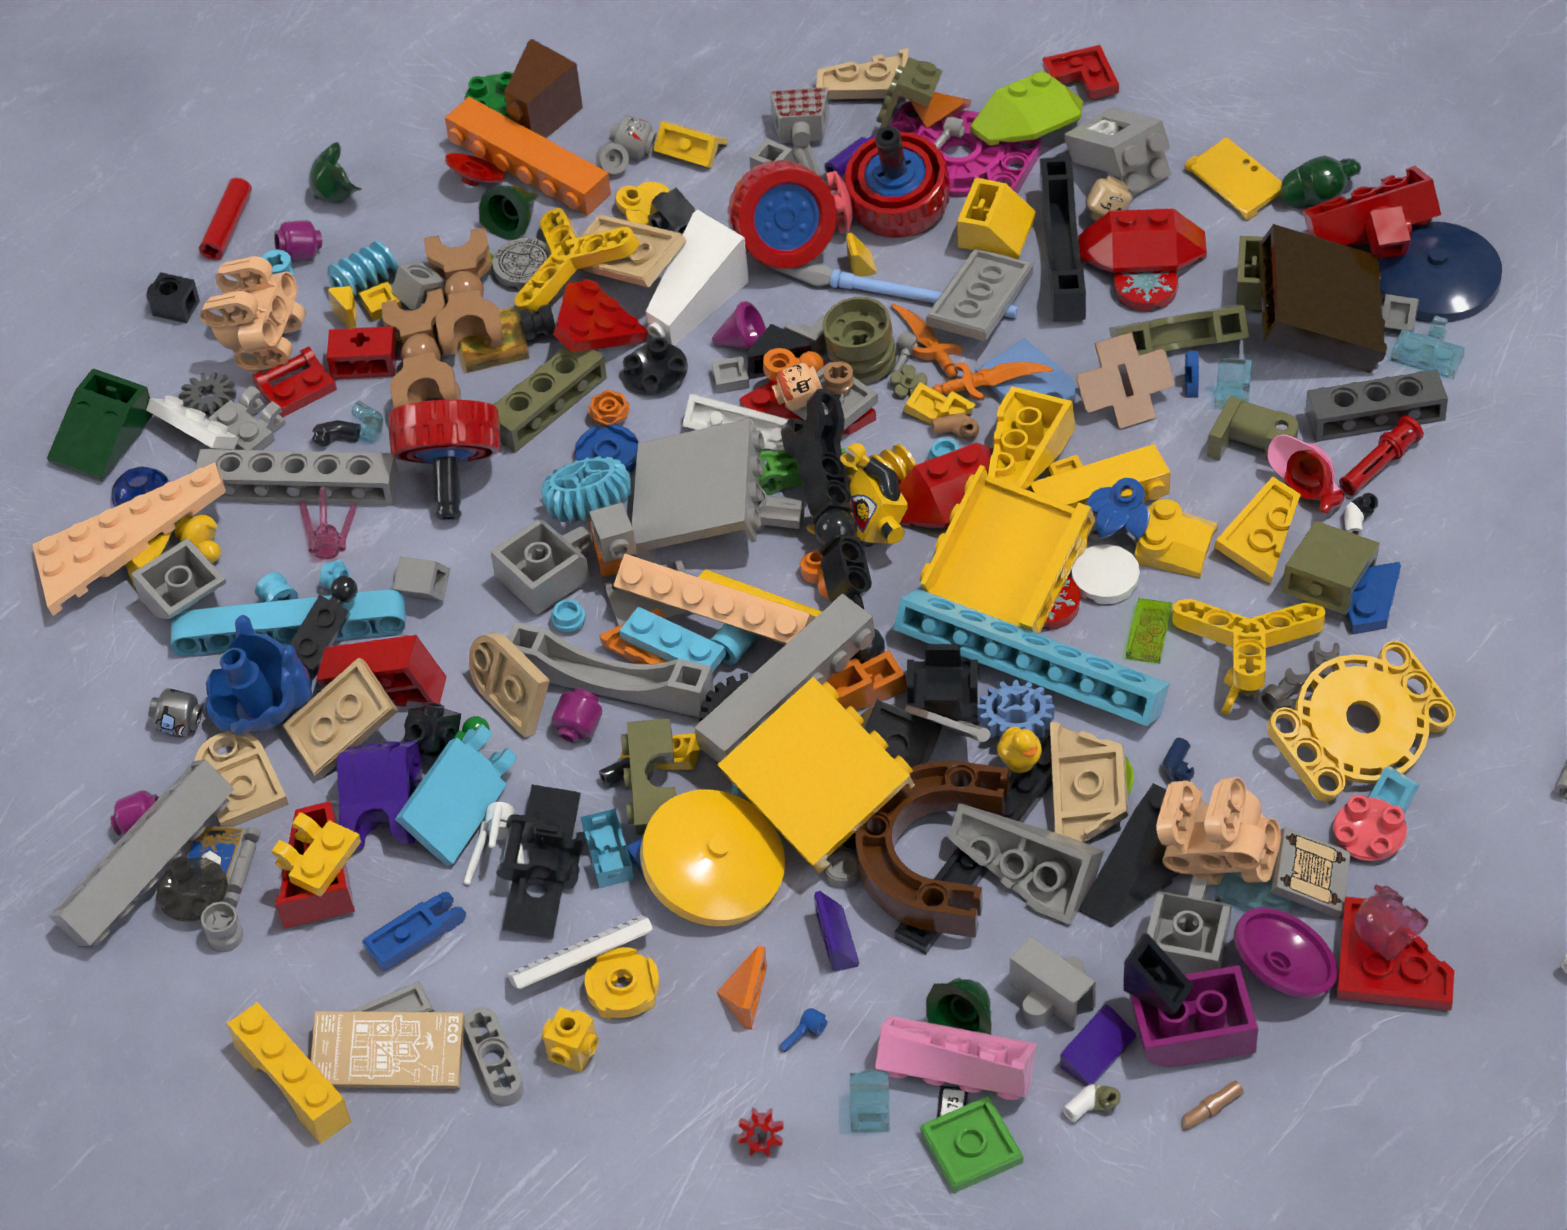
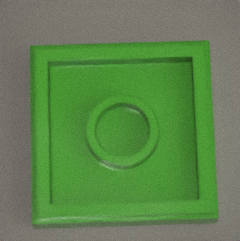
M989 1096L920 1125V1133L954 1193L1024 1163L1023 1154Z

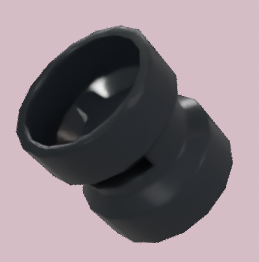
M550 304L539 306L538 311H531L529 309L518 311L525 341L534 340L540 333H543L545 336L553 335L555 321Z

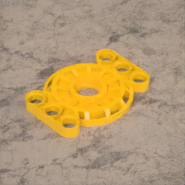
M1390 641L1383 646L1377 658L1353 654L1339 656L1322 663L1308 676L1301 687L1295 704V710L1291 708L1277 709L1268 720L1266 727L1269 737L1311 794L1318 800L1329 802L1342 792L1345 786V779L1358 783H1377L1384 768L1394 767L1398 762L1406 763L1401 768L1396 769L1404 774L1417 762L1424 751L1429 732L1441 733L1454 721L1455 709L1411 649L1403 642ZM1395 651L1400 654L1403 659V665H1391L1386 659V652ZM1347 663H1359V664H1365V666H1364V667H1362V666L1346 667L1345 664H1347ZM1334 667V672H1331L1324 679L1319 676L1324 670ZM1410 679L1420 681L1424 686V693H1412L1407 686V681ZM1311 683L1314 691L1308 700H1304L1307 688ZM1360 704L1371 709L1378 718V728L1371 733L1355 731L1349 725L1346 715L1351 705ZM1432 707L1441 709L1446 716V721L1443 723L1433 721L1429 716L1428 710ZM1276 719H1288L1293 725V732L1289 734L1280 732L1276 727ZM1420 738L1418 749L1415 754H1412L1409 749L1414 740ZM1297 748H1310L1314 753V761H1302L1297 755ZM1322 775L1331 777L1336 783V789L1334 791L1323 790L1318 783V778Z

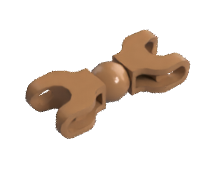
M485 228L470 230V240L465 245L457 248L443 245L439 235L424 238L429 267L446 280L444 296L448 304L435 317L443 356L457 354L458 343L463 338L471 335H479L485 338L489 348L504 346L499 308L493 302L483 298L484 286L480 281L481 277L492 266Z
M442 288L428 291L426 302L420 308L413 311L400 309L397 305V300L382 303L383 322L386 327L393 326L397 346L402 347L401 360L403 368L390 382L394 408L409 403L422 402L428 398L461 400L460 387L455 381L452 367L440 361L442 353L435 317L448 304Z

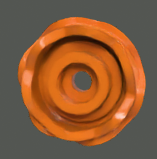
M605 390L601 394L593 396L591 405L588 406V411L592 420L598 425L604 427L612 424L619 425L626 419L629 413V402L626 401L623 394L612 390Z

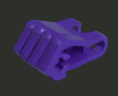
M399 741L385 742L384 745L382 743H371L365 747H351L345 752L339 753L337 756L339 825L359 834L361 843L356 849L364 847L366 836L380 823L390 824V832L398 841L399 846L413 844L415 838L395 818L410 798V786L419 785L422 781L423 766L418 742L408 741L403 742L401 745Z

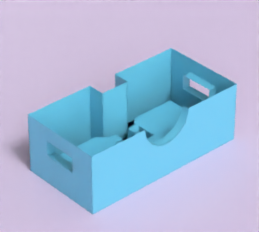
M616 809L581 817L582 829L586 834V844L591 855L599 888L634 880L632 863L623 839Z

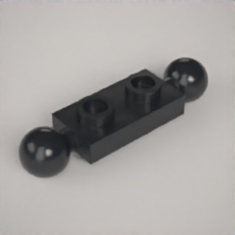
M340 576L332 582L330 587L332 597L330 600L321 595L318 596L289 644L295 648L302 664L315 673L321 664L325 647L332 646L351 615L342 606L344 603H349L355 599L358 587L356 582L348 576Z

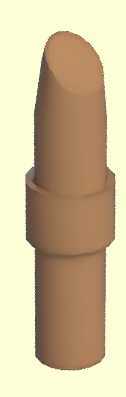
M1234 1080L1214 1095L1210 1094L1201 1100L1198 1106L1183 1116L1182 1130H1187L1206 1118L1213 1117L1222 1110V1107L1243 1094L1244 1091L1240 1083Z

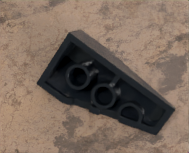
M1154 783L1151 785L1132 813L1080 906V912L1113 927L1145 903V899L1160 888L1164 890L1171 885L1173 878L1180 874L1164 866L1163 857L1167 845H1163L1157 835V820L1167 789Z

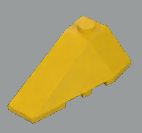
M1011 386L998 407L993 455H991L988 475L1027 489L1059 456L1074 433L1073 402Z

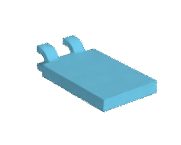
M483 724L476 731L469 729L462 741L458 738L449 741L395 818L402 827L445 866L455 862L485 818L488 805L496 802L507 785L500 776L517 759V756L509 748L504 749L501 754L498 752L493 753L489 760L478 751L493 734Z

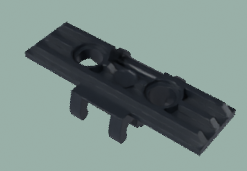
M532 784L526 815L513 814L507 818L506 827L509 831L502 863L498 864L496 871L497 876L501 879L512 881L502 931L553 939L563 887L574 889L580 872V867L578 866L580 854L585 846L586 834L584 832H577L576 839H572L580 802V792ZM522 838H527L526 842L534 843L532 858L530 857L528 864L517 863ZM532 885H540L545 888L546 894L541 897H532L527 893L526 889Z

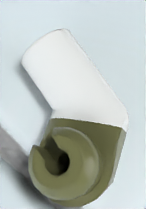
M1088 1085L1062 1109L1069 1120L1076 1122L1088 1110H1113L1120 1103L1121 1095L1114 1087Z

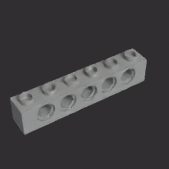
M200 449L195 470L216 463L220 470L226 492L214 501L393 505L399 478L396 459L391 453Z

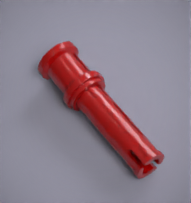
M1402 416L1392 431L1385 432L1379 437L1378 446L1345 476L1339 479L1341 488L1347 494L1354 495L1391 460L1402 458L1405 455L1406 448L1413 442H1419L1424 437L1420 424L1410 416Z

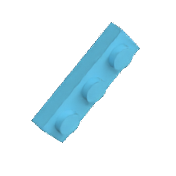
M640 607L634 611L619 630L622 640L668 662L682 659L709 665L712 668V673L726 656L724 646Z

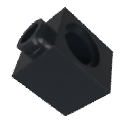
M162 272L159 273L154 283L149 285L146 294L153 316L183 323L189 321L200 302L194 279Z

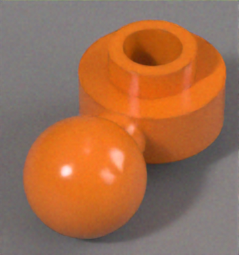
M776 348L765 354L763 372L769 379L777 381L776 374L780 370L803 362L809 368L814 366L817 372L824 366L822 357L813 351L805 352L800 358H795L791 351Z
M819 550L809 552L800 561L801 575L805 581L818 584L821 596L830 600L821 567L823 556L820 555Z

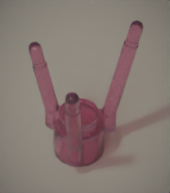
M322 487L319 490L320 525L315 531L313 530L309 511L304 501L300 502V509L309 540V552L320 559H332L338 556L339 550H346V538L354 519L357 505L351 504L339 536L336 528L333 525L327 524L326 489Z

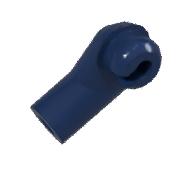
M1183 738L1174 739L1162 762V766L1172 782H1190L1195 774L1194 768L1191 767L1189 769L1187 767L1188 762L1183 761L1190 749V743Z

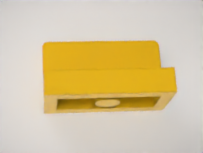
M661 121L653 151L712 168L718 144L727 145L728 139L676 123Z

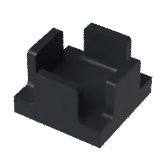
M927 644L925 646V661L907 659V705L954 721H965L978 725V660L961 661L959 644ZM930 721V722L935 723V724H937V725H939V726H944V725L938 724V723H936V722Z

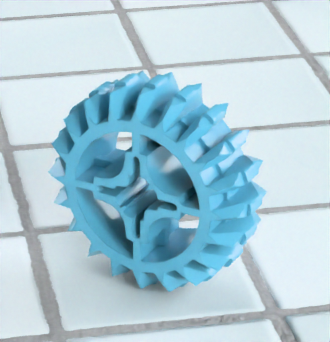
M597 456L592 459L587 457L585 460H575L574 463L564 464L563 468L555 469L553 474L548 475L541 484L543 496L541 498L544 508L547 509L552 519H559L560 522L569 520L571 523H575L578 520L586 522L590 519V511L618 503L624 504L628 501L627 497L631 495V480L625 465L621 464L620 460L613 459L612 457L602 458Z

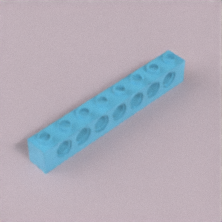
M918 588L900 600L893 628L895 631L929 644H959L961 656L978 660L979 663L1144 726L1150 725L1162 714L1170 686L1168 682Z

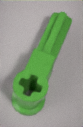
M841 448L843 455L844 453H846V451L844 448ZM784 450L775 452L761 451L764 472L760 476L759 484L766 495L778 493L785 488L803 485L798 462L794 456L788 455Z

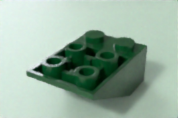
M92 368L74 391L47 460L103 480L154 415L146 410L150 400L148 388Z

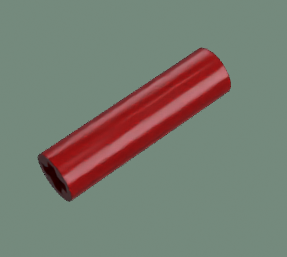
M235 177L231 178L199 245L200 253L207 259L219 260L225 252L252 192V187L246 180Z

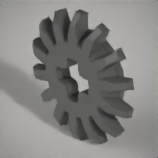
M213 372L209 379H206L205 373H201L202 381H198L193 377L190 378L189 382L193 385H182L181 390L184 392L178 394V398L184 399V407L189 406L188 408L209 413L211 416L214 414V411L219 410L225 403L230 400L234 402L229 396L237 394L236 390L231 389L235 384L233 381H227L229 378L226 375L217 378V372ZM213 389L212 397L205 396L202 398V390L209 391Z

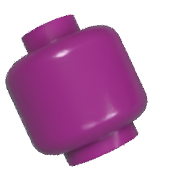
M308 220L283 222L279 230H276L274 233L275 250L287 252L291 262L310 261L316 256L317 249L322 248L320 230H315L313 224Z
M574 688L572 692L563 693L551 718L552 724L559 730L558 736L572 743H577L578 739L591 738L603 713L602 707L598 703L599 698L593 693L580 688Z
M141 790L117 800L114 805V815L110 817L115 833L119 836L125 835L155 803L159 796L157 794L152 795L146 790Z

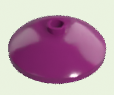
M1255 908L1244 913L1237 922L1234 929V940L1238 953L1250 972L1268 987L1295 998H1317L1326 994L1336 982L1338 968L1331 949L1315 930L1300 919L1277 909Z

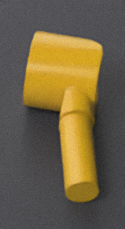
M1233 666L1228 670L1224 678V684L1231 687L1221 710V713L1224 715H1229L1239 692L1244 691L1237 688L1233 683Z

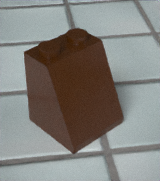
M534 39L528 41L505 90L509 119L544 138H548L583 109L577 63Z

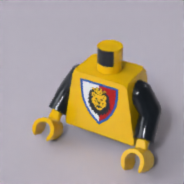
M853 443L847 449L854 456L850 453H844L840 456V460L847 467L860 464L849 484L852 495L850 505L853 506L851 514L857 523V537H860V544L866 547H870L875 543L896 544L902 540L905 534V530L900 526V522L907 510V502L900 491L897 474L876 458L871 457L869 459L866 457V449L862 444ZM814 524L806 526L811 534H815Z

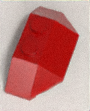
M1174 208L1109 211L1078 235L1081 263H1090L1097 268L1112 273L1177 271L1198 259L1201 260L1207 257L1205 231Z
M976 442L915 465L899 484L900 491L907 502V510L900 522V526H910L912 524L927 528H948L954 506L960 504L965 495V485L968 478L972 474H976L980 465L985 467L987 474L989 473L993 448Z

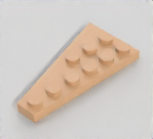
M216 463L199 468L175 481L167 482L157 489L136 496L128 502L107 509L99 515L76 523L70 528L52 536H47L41 541L32 544L47 607L51 614L54 616L63 610L61 604L74 594L79 598L89 590L86 586L99 576L109 577L149 548L148 541L162 532L164 535L170 533L175 529L173 523L184 515H195L226 492L225 485Z

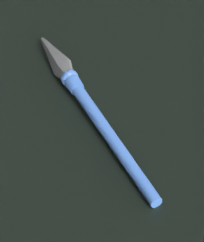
M822 264L798 266L793 269L772 268L816 287L830 285L833 288L838 286L845 289L855 288L934 304L943 293L860 277L844 271L841 273L839 269L831 270ZM1011 305L1003 317L1016 319L1018 306Z

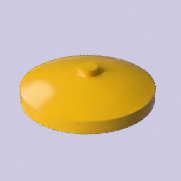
M693 790L669 799L653 814L641 840L640 862L643 875L651 891L669 910L697 924L731 926L752 919L770 904L784 876V849L775 827L753 804L731 793L719 790Z

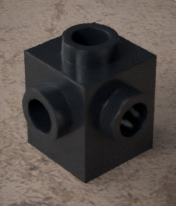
M425 702L423 707L409 709L404 724V742H418L420 754L437 755L438 751L443 750L445 745L456 736L459 731L462 714L445 709L444 705L434 702Z

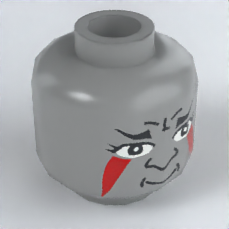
M624 116L619 124L614 122L609 140L622 145L627 150L630 158L640 160L645 154H651L656 139V132L652 131L653 128L650 122L632 116Z

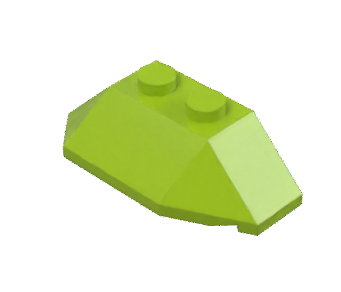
M1042 70L997 89L971 124L970 132L989 145L999 144V141L1018 142L1036 139L1080 120L1083 100Z

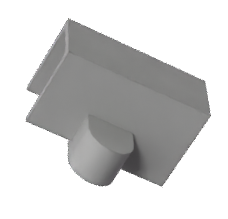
M1032 936L1010 957V986L1026 996L1023 1000V1020L1028 1026L1042 1027L1055 1015L1074 1029L1076 1027V1003L1081 1000L1092 1009L1095 1007L1096 981L1085 974V965L1081 959L1077 957L1063 959Z

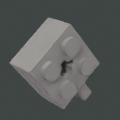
M535 520L490 551L495 577L530 610L538 615L590 579L587 558L583 556V553L592 546L591 535L582 526L565 535H560L545 521Z
M1193 877L1188 896L1158 891L1149 921L1147 933L1183 974L1219 969L1223 959L1230 928L1232 905L1205 900L1207 892L1206 879Z

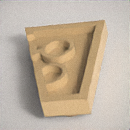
M909 48L898 50L899 55L884 58L883 54L872 56V61L862 64L851 61L818 69L816 88L828 87L829 99L886 98L887 91L898 66L905 67L909 57Z

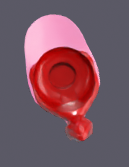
M1282 434L1273 438L1268 448V460L1271 467L1281 476L1286 485L1301 494L1300 497L1303 499L1320 500L1318 508L1324 514L1339 507L1344 501L1345 495L1334 481L1335 470L1329 455L1317 444L1305 443L1289 435Z

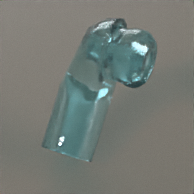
M361 401L356 402L352 407L351 413L364 423V426L360 429V434L373 441L376 439L378 432H382L383 417L378 411Z

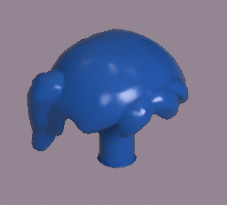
M240 615L235 621L237 635L230 644L229 650L221 656L220 666L222 668L213 669L206 680L208 696L206 711L209 718L220 730L233 732L237 736H244L247 733H261L270 730L285 721L293 711L302 708L312 698V682L307 669L300 661L292 645L284 646L270 636L256 633L249 617Z

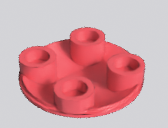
M836 171L826 173L827 183L831 191L835 192L832 195L836 201L837 214H841L836 219L839 235L849 233L853 214L849 191Z
M1364 795L1352 796L1348 800V804L1339 810L1333 823V835L1338 846L1349 851L1351 857L1364 861H1378L1392 856L1402 847L1407 834L1405 814L1400 807L1393 806L1381 799L1367 798Z

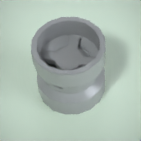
M216 902L205 908L201 915V923L210 947L218 952H228L238 947L243 940L244 934L237 911L233 905L227 902Z

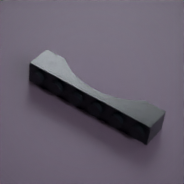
M1071 156L1040 158V192L1053 321L1086 320V288L1078 243Z

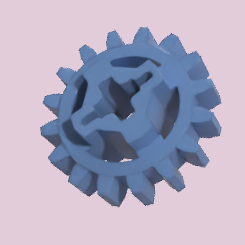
M1014 680L1012 686H1007L1002 681L1000 682V689L997 690L989 687L988 696H980L978 720H980L981 727L987 728L990 731V738L997 735L1001 738L1004 732L1011 727L1031 730L1036 736L1043 738L1045 737V729L1050 730V722L1055 719L1052 696L1044 695L1043 687L1035 690L1032 689L1031 682H1027L1025 686H1020L1019 681Z

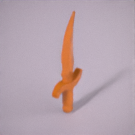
M891 304L909 324L917 341L927 347H914L913 355L924 360H936L949 378L956 377L958 369L948 355L955 354L960 356L962 354V347L952 343L941 344V339L935 336L934 330L927 326L921 317L906 308Z
M958 362L956 367L963 372V377L944 382L942 385L936 384L932 389L942 395H948L951 391L956 393L967 390L973 399L984 401V395L975 389L978 386H995L1016 377L1051 372L1053 369L1052 367L1033 362H1010L996 365L991 369L982 368L978 372L971 373L967 364Z

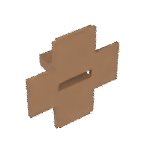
M1132 332L1094 343L1101 367L1077 374L1076 378L1084 409L1087 410V413L1112 406L1118 429L1156 418L1150 394L1174 387V379L1166 351L1162 348L1138 355Z

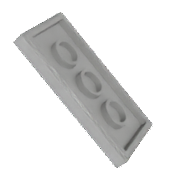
M974 248L926 315V325L986 342L1033 274L1034 264Z

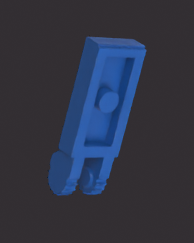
M449 892L439 893V895L434 896L425 903L423 901L365 937L362 940L363 948L384 972L444 934V931H451L456 928L457 925L463 923L467 913L459 906H455L447 911L453 905L454 898Z

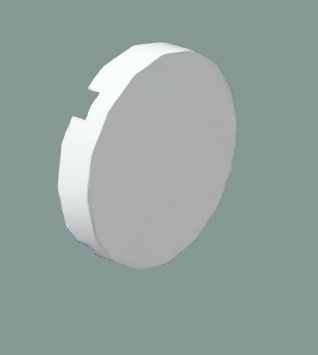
M1110 544L1094 545L1087 548L1076 559L1071 569V578L1079 587L1081 597L1086 599L1087 596L1090 599H1094V603L1102 605L1116 604L1128 599L1133 594V590L1140 581V570L1138 561L1132 553L1122 547Z

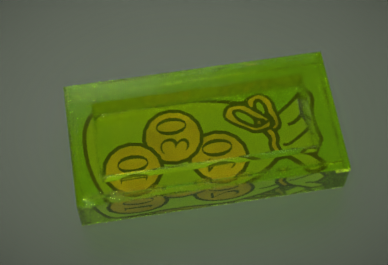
M1138 598L1126 649V659L1161 664L1172 613L1171 602Z

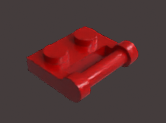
M309 346L300 350V354L289 359L287 364H280L265 372L260 370L252 374V380L256 388L267 402L273 401L281 407L282 412L279 414L281 417H285L337 390L334 379L317 360ZM304 366L307 367V369L289 377L288 379L274 386L270 385V383Z

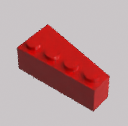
M1412 166L1405 169L1406 176L1395 178V175H1390L1381 179L1382 184L1379 187L1363 186L1353 190L1351 198L1347 200L1343 196H1338L1303 210L1308 234L1345 246L1352 243L1353 245L1366 244L1369 242L1365 227L1369 213L1381 206H1390L1391 208L1402 206L1404 217L1410 219L1411 225L1421 226L1432 222V218L1441 215L1434 181L1417 166Z

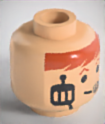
M803 362L780 370L776 374L778 384L772 386L779 405L786 403L787 407L792 411L806 407L809 397L817 389H823L814 366L809 368Z

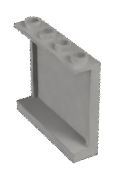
M750 418L638 443L632 528L636 544V556L638 558L655 563L656 548L740 530L746 532L751 543L756 542L757 527L761 526L758 501L762 500V490L759 479L764 472L761 450H764L765 442L762 432L755 429Z

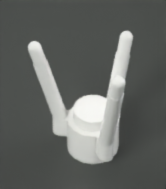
M494 802L488 805L485 821L481 822L480 834L463 882L465 885L471 883L487 835H489L488 846L490 848L496 846V840L507 838L509 831L506 827L507 818L515 814V809L510 804ZM521 843L517 862L525 864Z

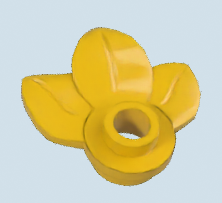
M644 182L637 187L624 186L617 191L615 201L618 209L623 214H626L627 221L650 226L649 213L652 200L659 193H667L670 189L658 182Z

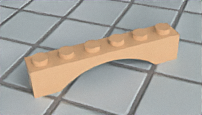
M624 554L613 585L626 593L710 618L784 645L816 618L809 613L628 554Z

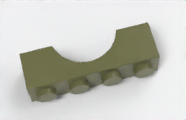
M1230 305L1109 327L1111 338L1132 332L1138 355L1162 348L1164 351L1249 338L1244 305Z

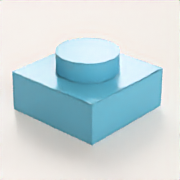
M1390 766L1385 767L1369 798L1387 801L1393 806L1400 807L1405 814L1420 784Z

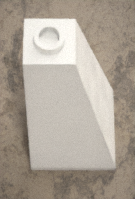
M699 210L692 214L683 233L686 242L669 262L646 310L648 332L652 338H664L668 344L674 346L749 283L745 238Z

